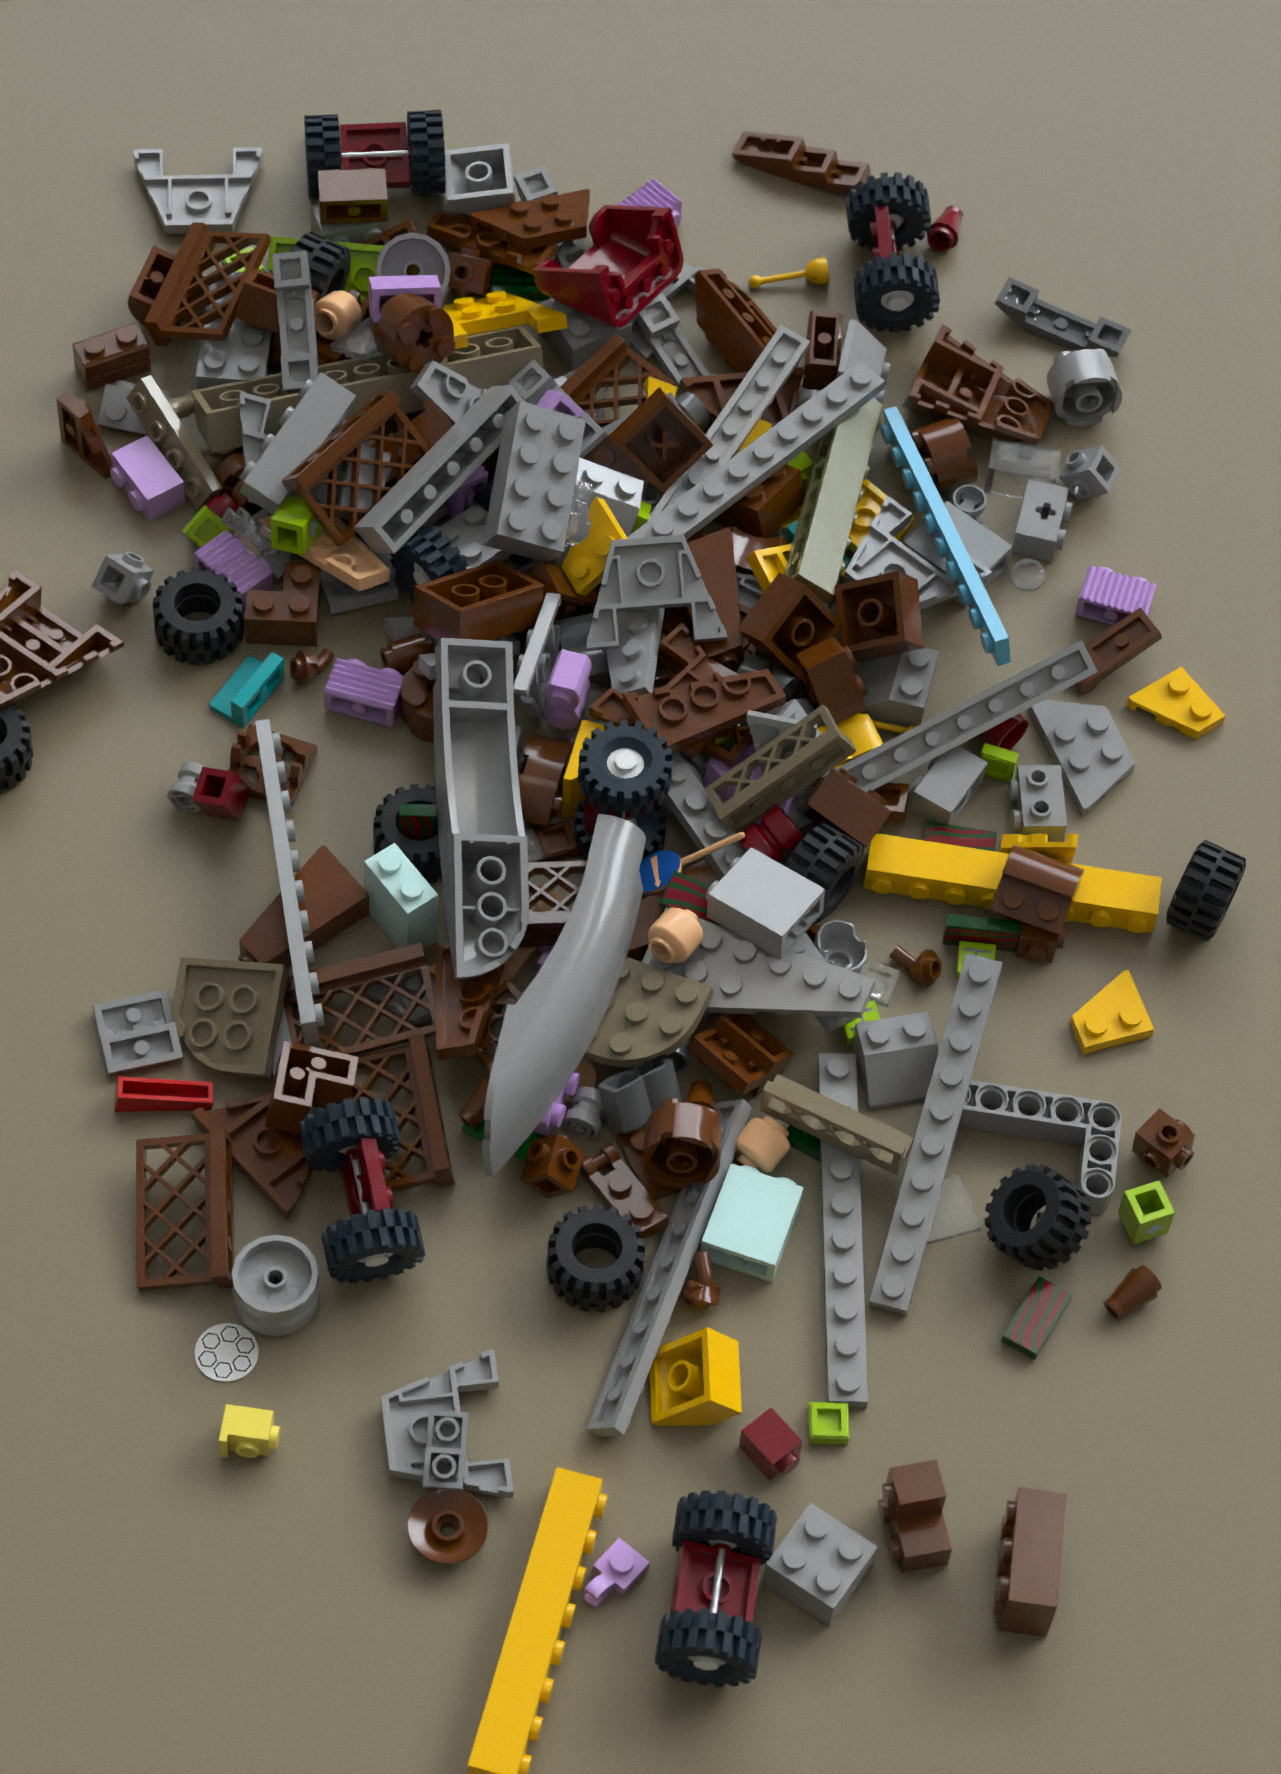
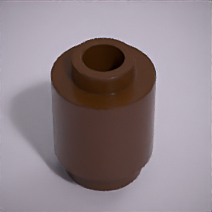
M421 633L389 642L387 647L380 649L384 668L395 669L401 675H405L413 667L414 662L419 659V655L435 653L431 639L429 637L424 639Z

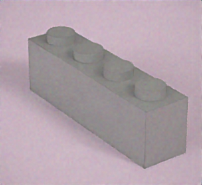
M322 372L314 382L311 379L306 381L298 394V397L301 398L299 404L295 409L291 406L286 409L278 422L282 428L276 436L272 433L267 436L259 449L263 453L257 463L251 460L240 475V479L243 480L240 493L273 515L292 493L287 490L281 480L335 432L352 408L356 398L355 394Z

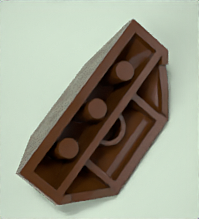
M720 269L698 270L695 274L697 324L705 333L706 339L717 347L725 357V362L731 368L735 369L736 372H749L777 329L742 289L735 283L727 280V276Z

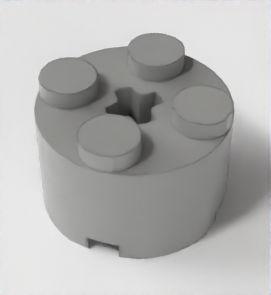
M1098 348L1074 352L1062 351L1055 356V363L1049 369L1046 381L1056 414L1059 418L1062 417L1065 419L1066 424L1074 427H1088L1102 422V416L1109 411L1114 414L1118 410L1122 402V391L1113 364L1105 350Z

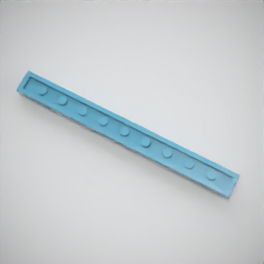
M897 406L883 410L885 424L880 425L885 445L891 444L892 446L891 454L896 467L901 466L903 469L902 478L906 489L913 490L912 496L917 512H924L923 519L928 535L934 534L936 537L934 541L940 559L946 558L947 573L951 582L957 581L958 583L957 592L963 606L968 605L970 608L968 610L969 618L973 629H980L981 631L980 640L983 650L986 654H992L997 666L1010 663L1009 637Z

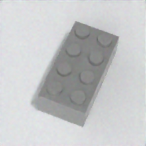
M234 272L228 275V278L231 281L244 272ZM224 279L210 285L209 292L226 284ZM233 292L216 301L218 306L231 300L234 295ZM212 304L206 306L205 314L214 309ZM219 317L203 327L218 329L222 319ZM235 318L225 341L201 340L195 374L196 390L270 375L272 365L270 360L276 333L261 327H251L243 320Z
M519 401L505 413L483 545L549 563L564 552L586 420L524 401Z

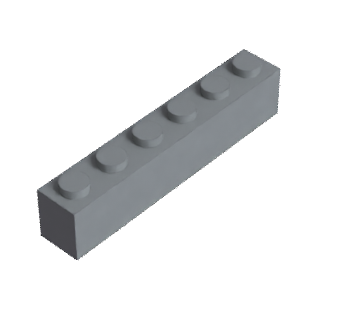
M512 384L491 386L353 527L375 554H395L500 445L505 413L519 401H524Z

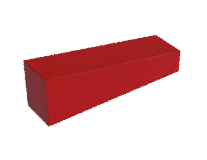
M118 1076L114 1112L193 1111L198 1108L211 1110L213 1106V1082Z

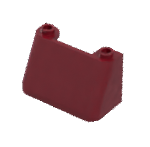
M604 205L595 213L589 223V233L594 245L569 268H560L555 260H544L533 269L538 289L543 294L606 327H624L677 278L682 271L683 252L671 208Z

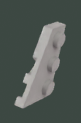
M435 361L425 364L409 388L423 402L432 398L452 426L487 391L486 388L480 390L469 384L467 378Z

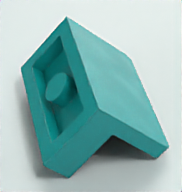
M271 652L262 663L252 656H248L210 701V709L244 728L285 679L284 658Z

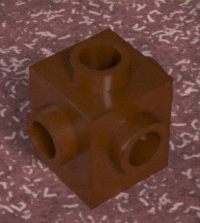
M461 247L460 253L450 252L448 260L451 271L447 286L453 288L452 294L463 297H471L472 292L488 294L495 261L479 257L480 251ZM465 268L468 270L467 277L464 275Z
M1159 1108L1135 1133L1132 1152L1138 1155L1149 1169L1159 1171L1168 1178L1176 1168L1183 1170L1193 1158L1194 1152L1192 1147L1195 1134L1191 1132L1190 1128L1183 1121L1173 1119Z
M551 1134L547 1137L532 1140L527 1151V1159L521 1181L546 1198L574 1192L576 1181L580 1175L584 1151L572 1144L568 1137L561 1134Z

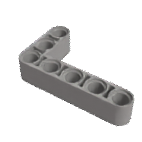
M971 1080L959 1127L1081 1146L1077 1187L1082 1189L1086 1194L1084 1198L1090 1203L1091 1209L1087 1213L1099 1215L1108 1208L1115 1186L1122 1120L1121 1112L1117 1106L1102 1100ZM983 1105L994 1106L996 1110H988ZM1020 1111H1029L1034 1115L1026 1116L1023 1115ZM1058 1117H1067L1071 1122L1061 1121ZM1096 1122H1102V1123H1105V1124H1106L1107 1126H1109V1127H1108V1128H1102V1127H1099V1126H1098L1097 1124H1095V1123H1096ZM1092 1155L1101 1156L1105 1161L1095 1160ZM1090 1188L1097 1189V1190H1099L1102 1194H1101V1195L1093 1194V1193H1091L1090 1191H1088V1189H1090Z

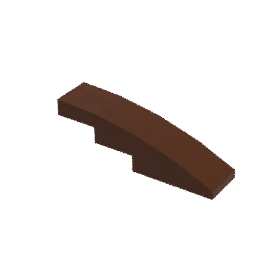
M743 131L732 153L733 159L763 172L796 183L848 194L851 188L856 190V183L859 181L866 183L867 177L871 174L869 163L838 160L836 150L806 147L803 137Z

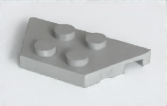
M546 593L534 630L529 629L527 633L525 655L520 654L518 658L514 696L527 717L542 718L547 703L545 689L559 653L560 625H554L553 621L558 607L561 605V594Z
M1044 700L1027 709L1055 765H1061L1062 779L1081 817L1086 816L1091 811L1092 806L1102 796L1105 798L1114 790L1117 782L1123 781L1134 770L1135 761L1106 706Z

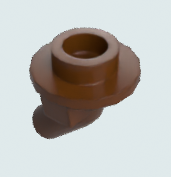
M327 648L323 649L318 656L308 654L306 651H298L290 661L289 670L291 678L295 679L299 686H305L314 675H319L334 659V653Z
M898 945L889 956L909 972L911 981L920 982L923 986H931L941 974V961L933 950L927 949L922 951L916 959Z
M698 1252L694 1254L697 1280H688L682 1289V1294L687 1298L689 1305L698 1309H708L709 1306H715L719 1303L721 1287L716 1282H713L709 1252Z

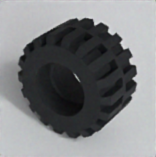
M307 232L297 241L290 252L307 251L312 290L318 292L317 302L333 291H344L351 267L350 249L313 232Z
M191 568L192 572L189 573L181 570L177 572L176 578L171 576L164 580L165 586L159 585L156 590V597H153V617L157 642L159 646L164 647V652L168 656L175 654L176 661L183 663L186 659L190 661V665H198V661H205V665L212 664L214 658L219 660L226 658V651L233 652L237 648V642H241L244 629L242 597L240 592H237L236 584L233 581L228 582V577L222 573L217 576L214 570L208 568L205 572H200L199 568ZM194 612H206L213 615L211 618L203 621H191L183 618Z
M10 704L0 709V742L2 743L0 745V794L1 789L5 787L8 790L13 789L16 780L22 782L26 777V771H30L32 766L33 748L29 723L25 720V714L21 709L16 710L15 704Z
M410 784V789L405 790L402 786L395 789V796L391 794L386 795L383 798V804H379L376 808V816L373 820L374 854L395 843L429 884L435 883L437 876L442 878L437 810V835L428 840L415 841L406 838L399 832V804L437 805L436 791H434L433 785L426 784L425 788H418V784Z
M823 822L809 831L792 851L784 865L825 889L823 913L814 923L820 922L830 915L845 898L861 870L865 854L864 846L827 822Z
M1207 840L1200 843L1194 851L1173 895L1166 914L1167 924L1205 941H1209L1214 937L1246 869V858Z
M1028 1164L1024 1170L1018 1167L1012 1170L1011 1177L1004 1176L999 1181L1001 1186L998 1190L994 1188L991 1192L992 1202L987 1203L985 1209L989 1216L984 1219L985 1227L990 1229L987 1235L995 1243L994 1246L1025 1267H1031L1039 1271H1043L1044 1267L1049 1270L1057 1268L1059 1261L1065 1264L1071 1260L1070 1254L1073 1251L1075 1253L1079 1252L1082 1248L1079 1243L1082 1239H1087L1089 1231L1086 1230V1225L1091 1224L1092 1218L1087 1213L1091 1207L1089 1201L1084 1198L1086 1194L1082 1189L1054 1169L1052 1170L1048 1166L1041 1164L1039 1167L1034 1164ZM1046 1205L1042 1219L1035 1227L1030 1229L1033 1217Z
M594 1204V1209L588 1210L586 1205L578 1207L577 1214H574L571 1210L564 1214L563 1222L557 1221L553 1227V1234L549 1236L547 1253L548 1280L550 1284H554V1292L558 1297L566 1295L565 1303L572 1307L575 1303L581 1304L580 1310L589 1312V1306L597 1307V1312L606 1311V1305L611 1304L612 1308L615 1309L621 1306L622 1298L628 1301L634 1295V1288H639L644 1269L645 1240L641 1239L642 1231L639 1226H632V1218L628 1214L622 1217L619 1216V1209L611 1206L609 1211L603 1210V1204ZM596 1247L609 1251L615 1256L617 1261L606 1268L593 1269L582 1265L575 1258V1255L584 1249Z

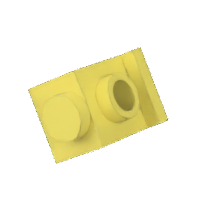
M226 1404L219 1436L220 1457L228 1458L229 1451H235L240 1456L255 1458L259 1455L269 1456L270 1449L277 1450L280 1426H274L273 1411Z

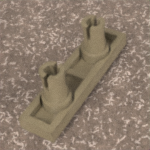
M151 375L143 377L134 386L126 399L159 451L183 480L185 493L196 509L200 510L214 495H218L223 489L214 473L218 466L229 456L227 454L214 453L203 457L179 420L190 417L194 413L192 398L184 395L167 400Z

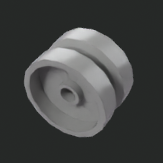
M411 232L398 235L385 244L377 259L376 276H408L406 272L407 267L414 264V267H419L420 272L418 275H437L441 285V295L449 284L451 268L448 255L437 241L427 235Z
M282 1235L259 1237L244 1246L235 1258L232 1270L233 1298L236 1313L243 1323L259 1334L275 1337L292 1334L306 1326L316 1313L320 1298L316 1258L308 1247L293 1237Z

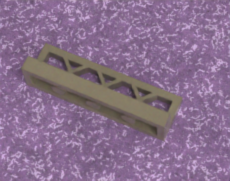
M821 705L708 785L705 790L719 819L735 831V833H739L750 824L760 820L764 813L776 803L780 806L854 754L856 749L852 741L838 729L829 709ZM823 720L828 730L816 738H809L812 727ZM790 743L796 744L791 756L787 759H779L785 746ZM760 764L766 765L763 776L757 780H750L754 768ZM730 785L737 786L734 796L723 803L719 793Z
M779 1074L776 1075L773 1082L767 1081L763 1088L760 1111L895 1175L898 1174L913 1146V1137Z

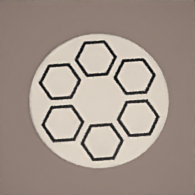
M223 1323L207 1329L199 1337L194 1353L197 1366L206 1376L217 1381L229 1382L246 1376L254 1368L258 1359L259 1349L255 1337L246 1328L237 1324Z

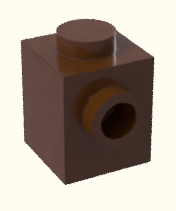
M1020 923L1016 957L1026 958L1032 962H1052L1055 950L1063 948L1066 928L1063 927L1060 936L1057 937Z

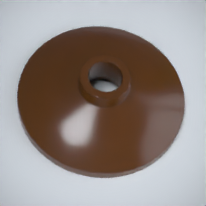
M432 1490L423 1495L414 1504L408 1518V1535L413 1547L421 1556L437 1564L453 1565L472 1558L480 1551L488 1534V1517L484 1507L477 1498L464 1490ZM445 1527H451L455 1530V1534L444 1536L440 1531Z

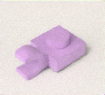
M618 1538L593 1565L592 1572L597 1576L586 1586L585 1591L587 1593L583 1600L596 1609L613 1589L621 1596H624L649 1569L650 1562L621 1538Z

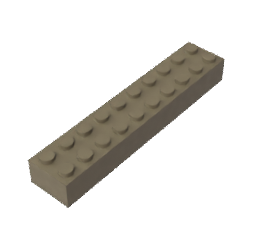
M523 325L468 335L469 347L455 349L452 355L444 358L440 363L444 367L467 378L469 384L480 390L485 388L488 390L491 386L510 385L508 382L533 359L544 369L542 346ZM385 355L348 359L318 365V375L322 372L356 395L352 408L344 418L345 420H349L377 393L394 390L400 398L401 402L398 406L404 414L415 411L422 413L426 410L422 405L424 402L409 389L419 373H413ZM282 373L193 390L192 398L197 430L212 453L228 454L236 451L238 447H242L238 400L240 392L271 400L264 434L269 435L272 433L276 436L282 428L278 422L289 406L295 409L301 401V398L298 397L300 390L283 391ZM391 416L387 420H395V418Z

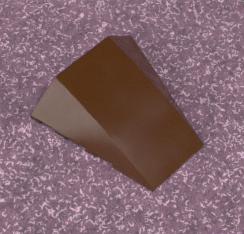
M942 324L916 374L902 407L936 421L954 417L953 419L957 418L966 431L1037 445L1053 409V402L1020 378H1016L1014 381L1002 373L1003 366L994 360L990 364L975 354L977 349L966 340L961 344L950 336L952 330Z
M14 569L8 578L5 588L3 590L0 589V709L124 647V642L98 624H95L86 633L82 634L41 606L42 587Z

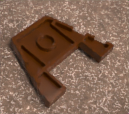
M682 622L660 642L659 650L684 668L666 686H669L671 690L689 687V683L704 680L705 683L722 681V676L718 671L714 672L706 660L705 652L700 645H695L689 636L690 631ZM612 687L590 706L589 715L592 718L605 723L612 721L615 727L619 726L620 720H628V726L632 727L636 723L622 702L623 696ZM722 731L681 747L676 751L695 757Z

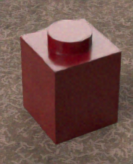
M202 767L192 801L208 816L241 822L251 787L235 772Z
M771 1407L741 1430L739 1447L761 1472L771 1480L779 1473L782 1475L788 1474L798 1465L803 1441Z

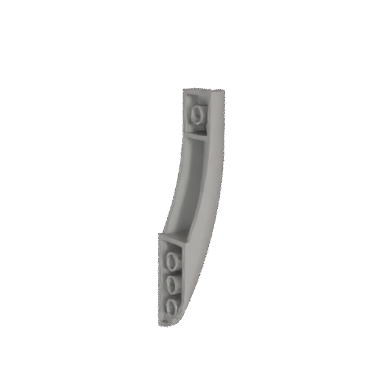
M440 638L435 647L436 683L433 686L436 803L445 911L455 980L475 978L492 972L505 963L520 945L529 919L528 845L524 830L517 766L512 642Z
M598 814L584 877L563 930L538 974L515 1005L507 1004L489 1078L484 1109L485 1138L482 1141V1152L486 1176L494 1177L549 1111L583 1058L614 994L631 944L643 894L639 869L646 836L639 827L625 819Z

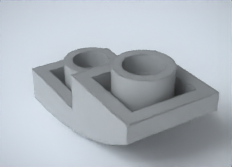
M429 1409L423 1488L463 1490L469 1412Z

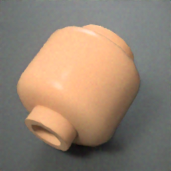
M333 291L327 294L314 305L315 329L322 337L328 340H339L356 330L361 323L362 312L358 301L345 291Z
M681 908L665 910L652 924L647 933L651 953L664 963H682L686 961L699 947L704 938L698 916L690 910H683Z
M765 1116L763 1119L752 1118L736 1140L737 1148L735 1151L739 1154V1157L736 1159L737 1163L740 1166L754 1167L765 1173L772 1172L790 1148V1143L787 1139L788 1131L768 1116Z

